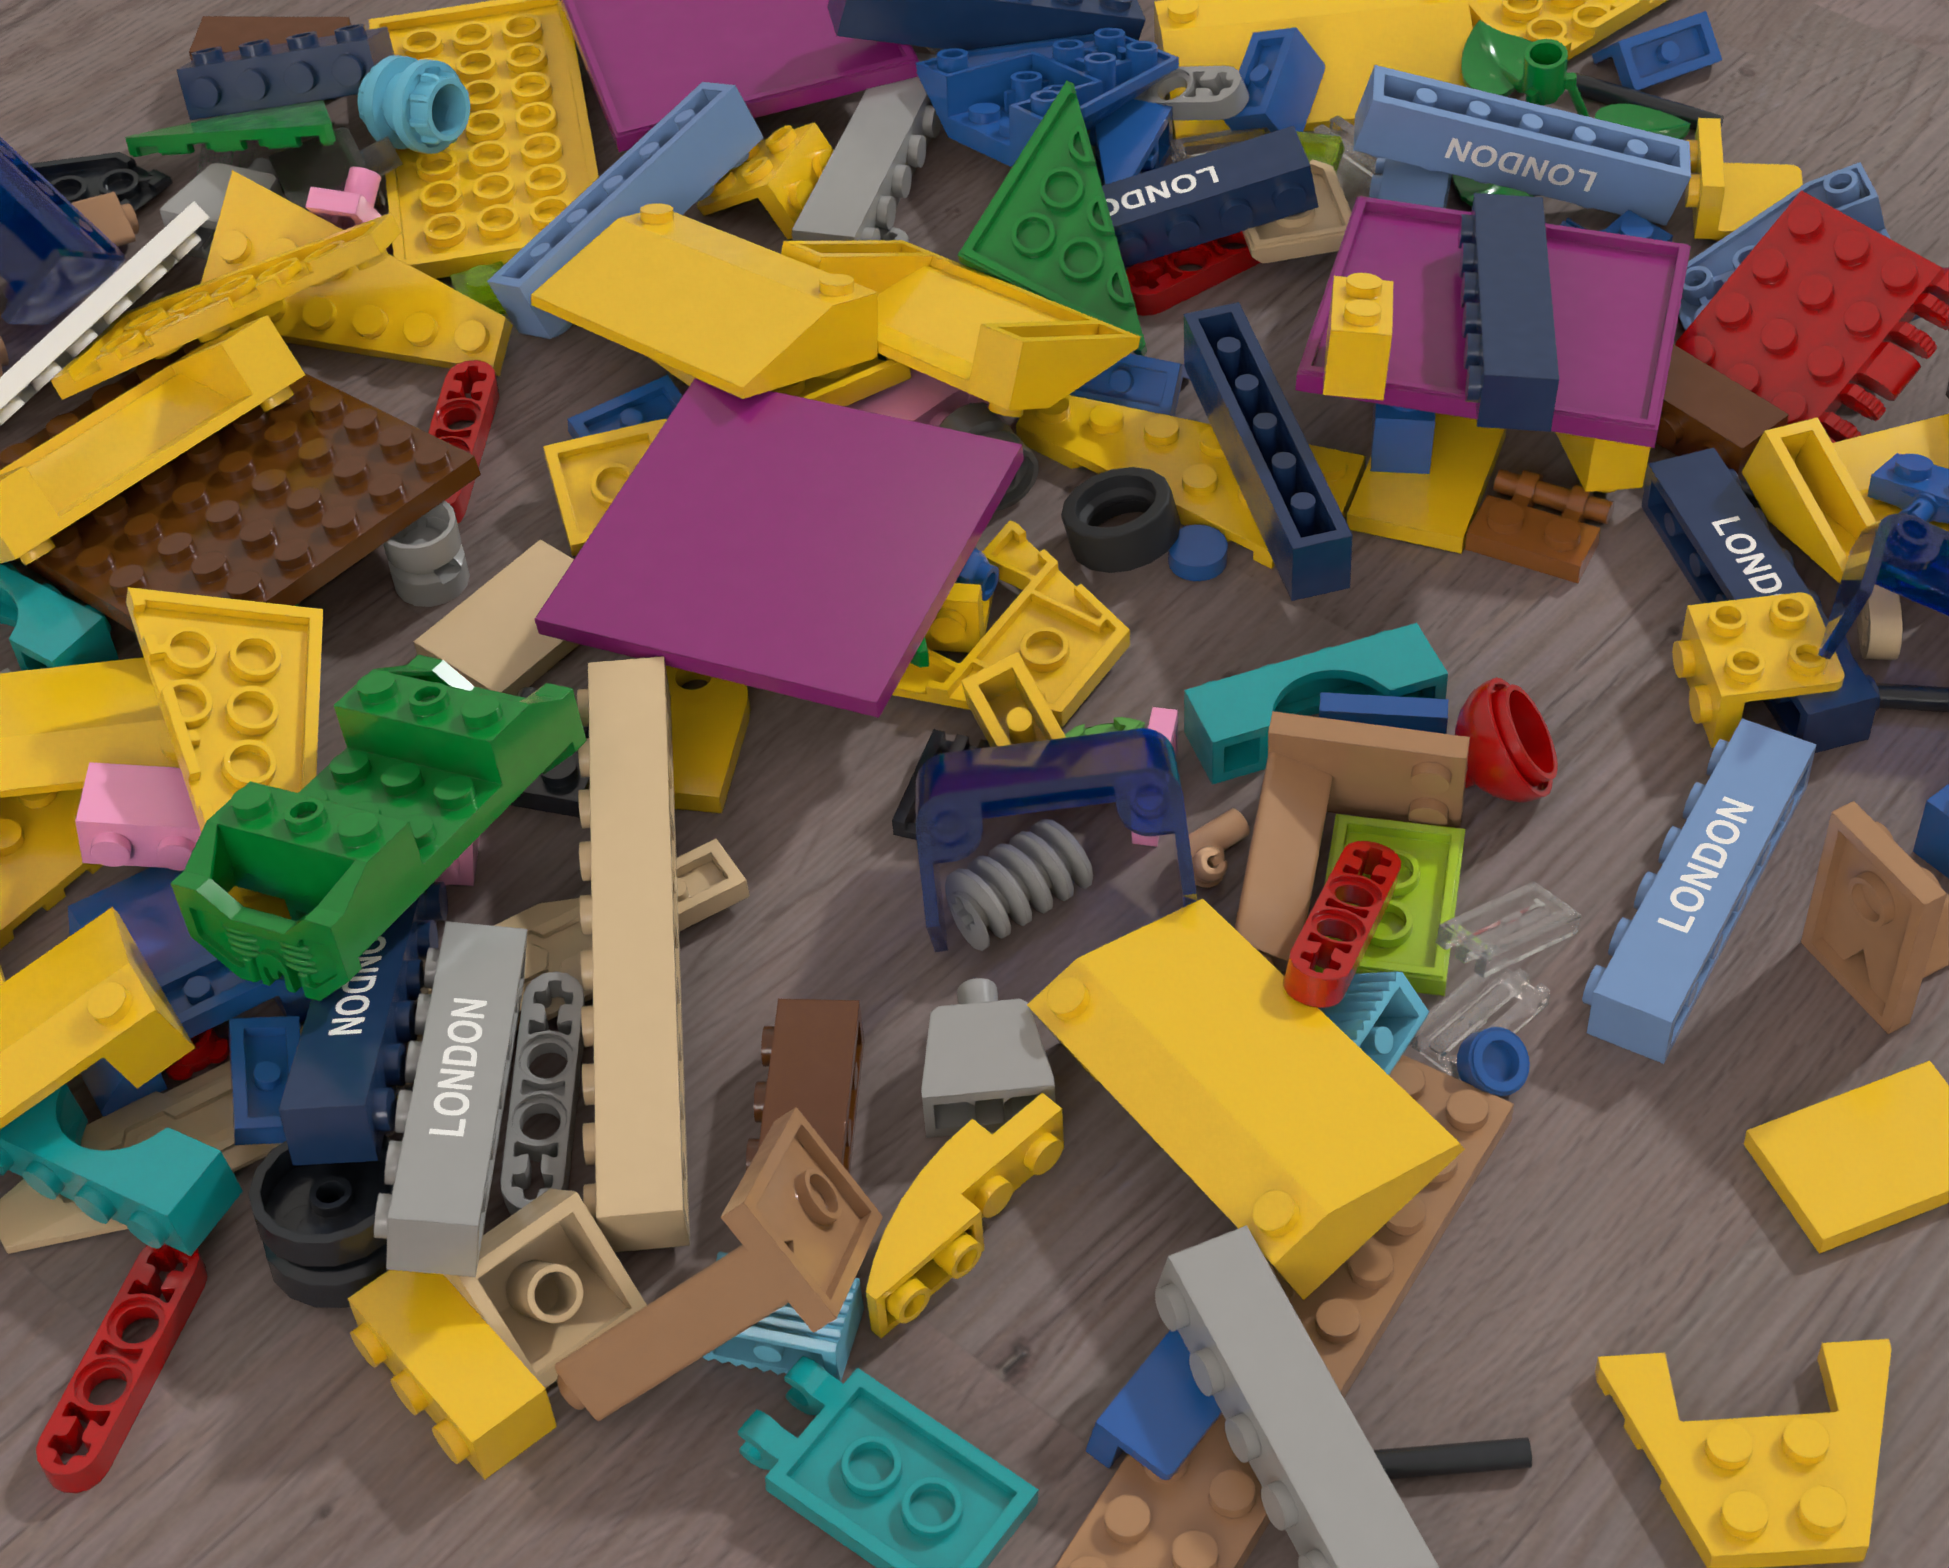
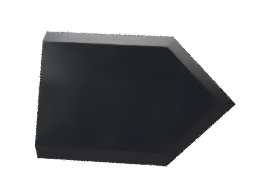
M121 152L22 164L17 166L13 218L115 192L121 205L129 203L134 212H136L162 193L173 182L170 176L153 169L149 172L137 166L135 159Z

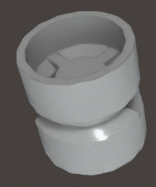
M443 501L383 543L396 594L404 602L414 606L433 607L445 604L458 597L468 585L470 578L468 565L461 544L462 541L454 509L448 502Z

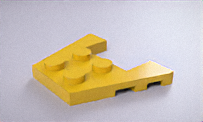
M1009 520L982 553L985 554L991 565L998 567V579L1023 591L961 663H956L928 649L929 666L920 668L910 663L892 695L970 710L966 702L961 680L1018 651L1060 727H1063L1130 646V629L1082 584L1075 586L1059 571L1058 561L1045 549L1039 552L1027 540L1026 531L1018 523Z
M1889 1339L1822 1343L1817 1360L1830 1412L1681 1421L1678 1416L1665 1353L1598 1357L1595 1370L1597 1383L1605 1396L1609 1394L1612 1396L1625 1418L1623 1427L1636 1449L1644 1450L1660 1477V1490L1706 1568H1764L1864 1561L1870 1541L1892 1349Z

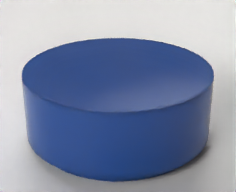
M1189 525L1180 528L1178 539L1168 551V565L1174 574L1185 580L1206 581L1213 579L1226 568L1228 555L1227 540L1219 530L1207 525Z
M1491 1027L1477 1031L1464 1039L1459 1047L1457 1070L1460 1079L1481 1091L1498 1097L1511 1095L1525 1084L1529 1074L1530 1062L1527 1049L1521 1039L1508 1029Z

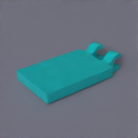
M802 1355L784 1376V1381L792 1386L785 1395L786 1400L803 1413L817 1415L798 1438L781 1427L773 1418L758 1409L752 1413L738 1430V1435L745 1440V1443L739 1448L740 1454L755 1466L770 1470L765 1476L766 1491L876 1568H988L1038 1504L1039 1489L859 1368H856L845 1383H842L830 1375L817 1362Z

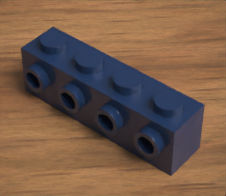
M354 24L334 30L335 35L318 38L317 32L311 31L289 36L286 38L287 43L270 45L269 39H260L239 45L238 51L223 53L222 47H210L191 53L193 60L176 70L190 120L358 95L361 82L370 72L371 68L376 66L382 59L394 55L388 27L366 30L364 24Z

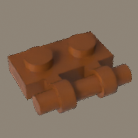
M1500 469L1496 476L1493 490L1512 498L1508 501L1491 495L1486 496L1466 532L1465 550L1578 584L1599 545L1601 528L1585 524L1584 522L1586 519L1607 525L1614 510V502L1596 497L1594 492H1585L1583 486L1574 485L1572 489L1544 482L1542 474L1524 470L1520 475ZM1538 504L1562 511L1563 513L1561 516L1535 509L1534 506Z

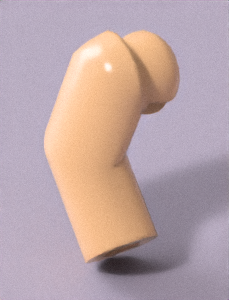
M1229 809L1186 837L1183 853V871L1193 884L1205 888L1216 886L1223 879L1228 868L1224 851L1250 834L1249 825L1245 817L1237 809Z

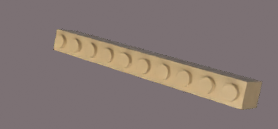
M662 656L588 663V689L577 690V704L583 727H589V738H586L587 741L578 749L581 777H590V789L579 790L578 793L579 814L582 829L590 828L591 841L579 843L582 880L591 881V894L580 895L581 926L583 935H592V949L581 950L580 963L584 991L593 990V1005L581 1007V1025L584 1046L594 1047V1063L582 1064V1087L585 1105H595V1122L583 1123V1150L586 1165H596V1183L584 1184L583 1201L614 1252L690 1246L671 695L665 659Z

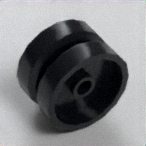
M384 1135L378 1161L293 1166L287 1141L272 1149L255 1170L248 1193L253 1215L263 1242L273 1281L291 1299L315 1308L351 1307L348 1301L349 1297L388 1271L386 1269L387 1239L374 1238V1222L379 1193L392 1194L394 1185L385 1184L386 1157L390 1142L386 1135Z

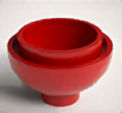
M1498 677L1484 682L1468 696L1460 709L1455 726V735L1470 737L1465 789L1476 784L1484 792L1499 799L1519 803L1538 800L1549 795L1553 779L1557 775L1558 763L1552 737L1540 711L1521 687L1515 684L1510 685Z

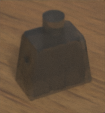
M341 127L334 130L336 142L333 145L321 144L318 136L303 142V145L300 147H291L269 156V160L288 200L308 210L305 206L310 187L344 191L351 167L366 168L382 176L403 165L389 137L386 136L360 150L349 129ZM380 186L374 208L377 211L382 209L387 202Z

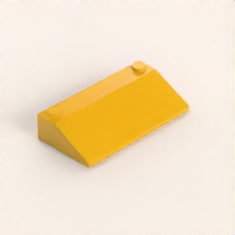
M1468 0L1154 1V43L1157 44L1158 49L1179 57V67L1230 66L1239 71L1254 32L1297 27L1325 64V71L1303 132L1354 127L1355 114L1374 65L1466 87L1462 79L1461 62L1465 44L1473 30ZM1186 87L1170 91L1165 96V100L1180 96L1186 90ZM1173 120V135L1176 145L1257 137L1271 133L1267 127L1232 131L1224 120Z
M647 204L640 208V213L618 218L531 294V305L742 399L878 358L877 291L854 283V278L849 275L828 273L673 212V207L667 204Z
M903 240L783 241L782 255L831 274L849 275L854 278V283L878 292V354L989 402L988 409L999 415L1021 417L1024 410L1050 408L1139 347L1140 336Z
M265 315L205 342L0 470V564L20 558L22 563L27 565L42 557L56 547L50 538L254 407L260 405L263 411L266 412L292 397L294 393L289 385L305 376V373L269 316Z
M1949 414L1835 443L1831 442L1818 417L1765 430L1742 470V474L1767 520L1842 586L1949 558V523L1932 521L1925 523L1916 534L1908 535V529L1903 534L1897 529L1895 524V518L1902 509L1895 505L1867 497L1871 475L1896 453L1922 455L1929 458L1934 465L1949 469Z
M144 657L0 673V798L83 789L89 762L180 768Z
M1202 898L1078 957L1033 998L1027 1006L1097 1082L1099 1081L1238 1229L1247 1225L1267 1262L1305 1300L1465 1149L1460 1142L1319 1008L1304 1005L1288 995L1283 987L1284 975Z
M113 907L0 985V1129L101 1058H105L138 1089L195 1048L122 918Z

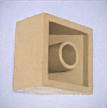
M550 1188L484 1234L476 1277L444 1274L545 1389L557 1381L558 1374L555 1370L557 1362L647 1306L579 1194L575 1191Z

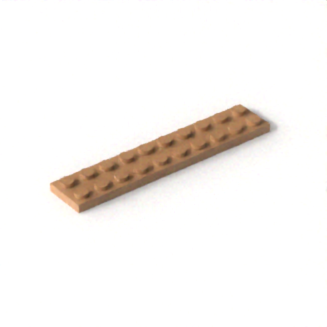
M1402 1055L1389 1076L1460 1142L1465 1150L1305 1300L1269 1264L1344 1398L1512 1121L1514 1103L1479 1090L1464 1081L1405 1055ZM1223 1413L1170 1480H1162L1127 1454L1054 1568H1243L1269 1525L1270 1519L1262 1503V1486L1249 1461L1246 1463L1241 1462L1229 1445L1225 1432L1226 1419Z

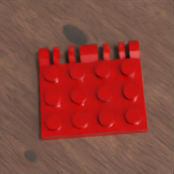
M1801 190L1674 345L1789 414L1787 425L1818 417L1832 443L1862 436L1861 432L1852 423L1843 420L1835 412L1844 404L1862 416L1878 421L1886 412V407L1881 400L1858 384L1884 399L1895 401L1921 369L1920 363L1907 351L1920 356L1922 359H1929L1937 350L1936 342L1926 332L1917 329L1909 322L1915 315H1918L1939 328L1949 331V267L1942 268Z

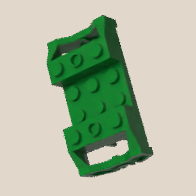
M417 655L407 665L371 670L360 678L357 684L333 705L347 748L334 757L330 764L300 792L295 793L250 781L243 788L235 792L231 799L206 821L184 871L170 883L190 937L240 979L250 982H258L262 979L263 984L271 986L283 975L285 986L289 992L296 993L302 987L306 998L316 1001L323 1000L348 983L362 969L359 957L541 773L546 774L574 754L587 741L573 688L545 683L527 698L475 687L444 660L423 655ZM234 886L284 899L291 919L244 907L228 892Z

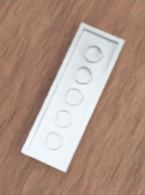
M195 201L0 377V426L202 240L194 231L209 216Z

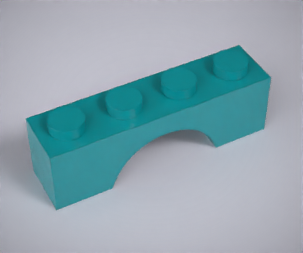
M8 562L0 564V623L15 627L9 637V641L21 671L119 659L110 636L112 631L111 625L103 613L90 605L84 607L64 597L51 584L43 583L41 585L29 579Z
M1414 623L1184 690V733L1213 785L1266 769L1268 731L1272 711L1304 716L1319 714L1320 692L1446 699L1448 672L1419 625Z
M67 1084L61 1086L0 1129V1175H5L9 1170L22 1176L35 1191L49 1199H55L59 1194L69 1198L86 1215L99 1223L107 1224L110 1219L122 1223L140 1241L155 1249H160L163 1244H166L191 1256L243 1192L220 1150L169 1127L139 1144L123 1149L102 1151L82 1147L81 1141L88 1119Z

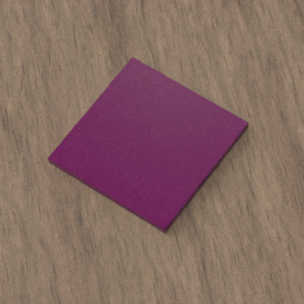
M560 0L618 152L629 150L702 82L736 85L752 117L757 118L918 77L916 63L919 60L911 45L836 36L827 8L829 0Z
M1364 196L1356 198L1297 371L1296 391L1323 395L1326 337L1334 276L1348 277L1353 273H1370L1382 280L1394 281L1392 341L1384 401L1350 397L1340 398L1476 419V403L1465 402L1467 370H1464V349L1466 338H1462L1464 308L1461 307V289L1463 278L1459 277L1461 249H1458L1461 214L1471 215V212ZM1545 223L1559 371V385L1551 431L1655 448L1691 246L1682 243Z
M695 378L534 620L538 633L634 658L664 656L666 666L879 718L1024 461L1022 444L774 391L742 399Z

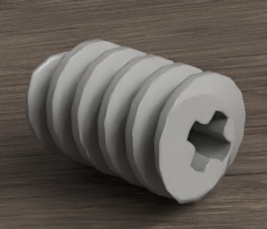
M1042 819L1031 826L1030 832L1021 831L1010 839L1009 844L1001 843L989 851L988 857L979 856L968 863L967 869L958 868L950 873L945 882L946 900L950 913L966 941L974 949L983 951L990 946V938L986 927L996 937L1003 939L1011 934V924L1008 916L1016 924L1024 926L1032 921L1030 905L1036 911L1044 914L1053 908L1051 893L1062 901H1066L1074 896L1072 880L1083 889L1092 885V865L1084 849L1069 831L1053 820Z

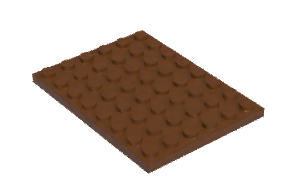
M198 338L192 340L178 351L164 358H153L138 365L135 371L118 382L99 388L93 393L91 399L69 413L52 418L46 424V428L24 442L13 444L4 449L0 454V470L204 343H200ZM305 373V376L289 385L294 393L292 397L266 412L263 411L260 405L254 407L50 537L56 547L24 566L136 633L126 604L128 587L295 606L475 480L481 473L474 455ZM20 558L15 559L19 563L23 564Z

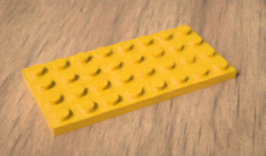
M492 0L369 19L370 29L388 27L394 55L413 57L417 60H437L448 64L456 72L460 82L465 86L470 99V116L465 130L457 138L456 142L451 143L443 151L428 154L416 152L409 148L397 149L382 145L389 213H392L402 232L392 242L394 257L434 279L468 273L479 274L488 270L502 268L599 178L574 35L560 0Z

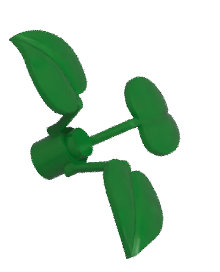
M1481 20L1476 23L1467 39L1462 54L1461 74L1466 87L1505 97L1516 90L1519 93L1526 94L1525 102L1538 105H1550L1556 102L1564 91L1567 90L1577 114L1590 117L1576 85L1577 74L1567 72L1568 51L1562 43L1552 39H1540L1531 42L1522 37L1498 31ZM1611 104L1600 108L1595 114V119L1681 140L1686 137L1690 129V123L1678 117L1634 104ZM1452 174L1453 184L1461 201H1465L1470 206L1473 205L1474 193L1534 197L1524 191L1491 183H1479L1473 179Z

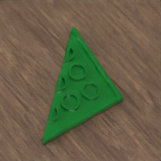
M1066 80L957 256L959 262L967 267L1140 336L1139 347L1132 353L1145 356L1147 352L1146 343L1075 86L1072 82Z
M323 100L228 114L125 137L130 156L133 155V157H141L158 152L162 156L192 154L195 152L194 145L204 143L207 150L227 152L248 149L247 140H258L259 146H266L268 149L300 147L303 145L301 137L319 136L320 143H323V145H333L336 142L332 122Z

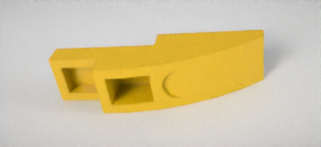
M1041 1093L993 1134L972 1118L935 1154L902 1197L880 1241L873 1259L866 1288L871 1331L880 1339L899 1323L905 1324L914 1320L924 1310L930 1297L950 1279H959L969 1273L977 1264L984 1251L982 1218H991L997 1215L1007 1205L1015 1190L1034 1174L1042 1175L1046 1173L1058 1161L1064 1150L1062 1108L1045 1094Z

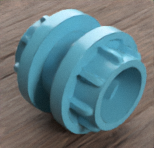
M401 55L388 56L371 68L359 87L357 101L359 117L366 124L372 137L379 144L397 149L409 148L416 152L428 154L438 153L446 149L451 143L456 142L457 138L465 130L469 120V93L460 82L456 72L442 61L430 59L417 60L413 57Z

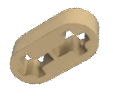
M1896 572L1854 583V605L1863 659H1898L1902 644L1903 621Z

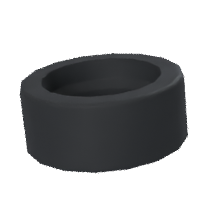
M1137 467L1112 469L1090 477L1074 488L1064 501L1061 513L1064 528L1076 561L1090 570L1105 573L1131 571L1152 563L1169 551L1178 539L1181 525L1172 490L1165 477L1153 470ZM1144 513L1135 520L1119 526L1098 527L1106 520L1121 514Z

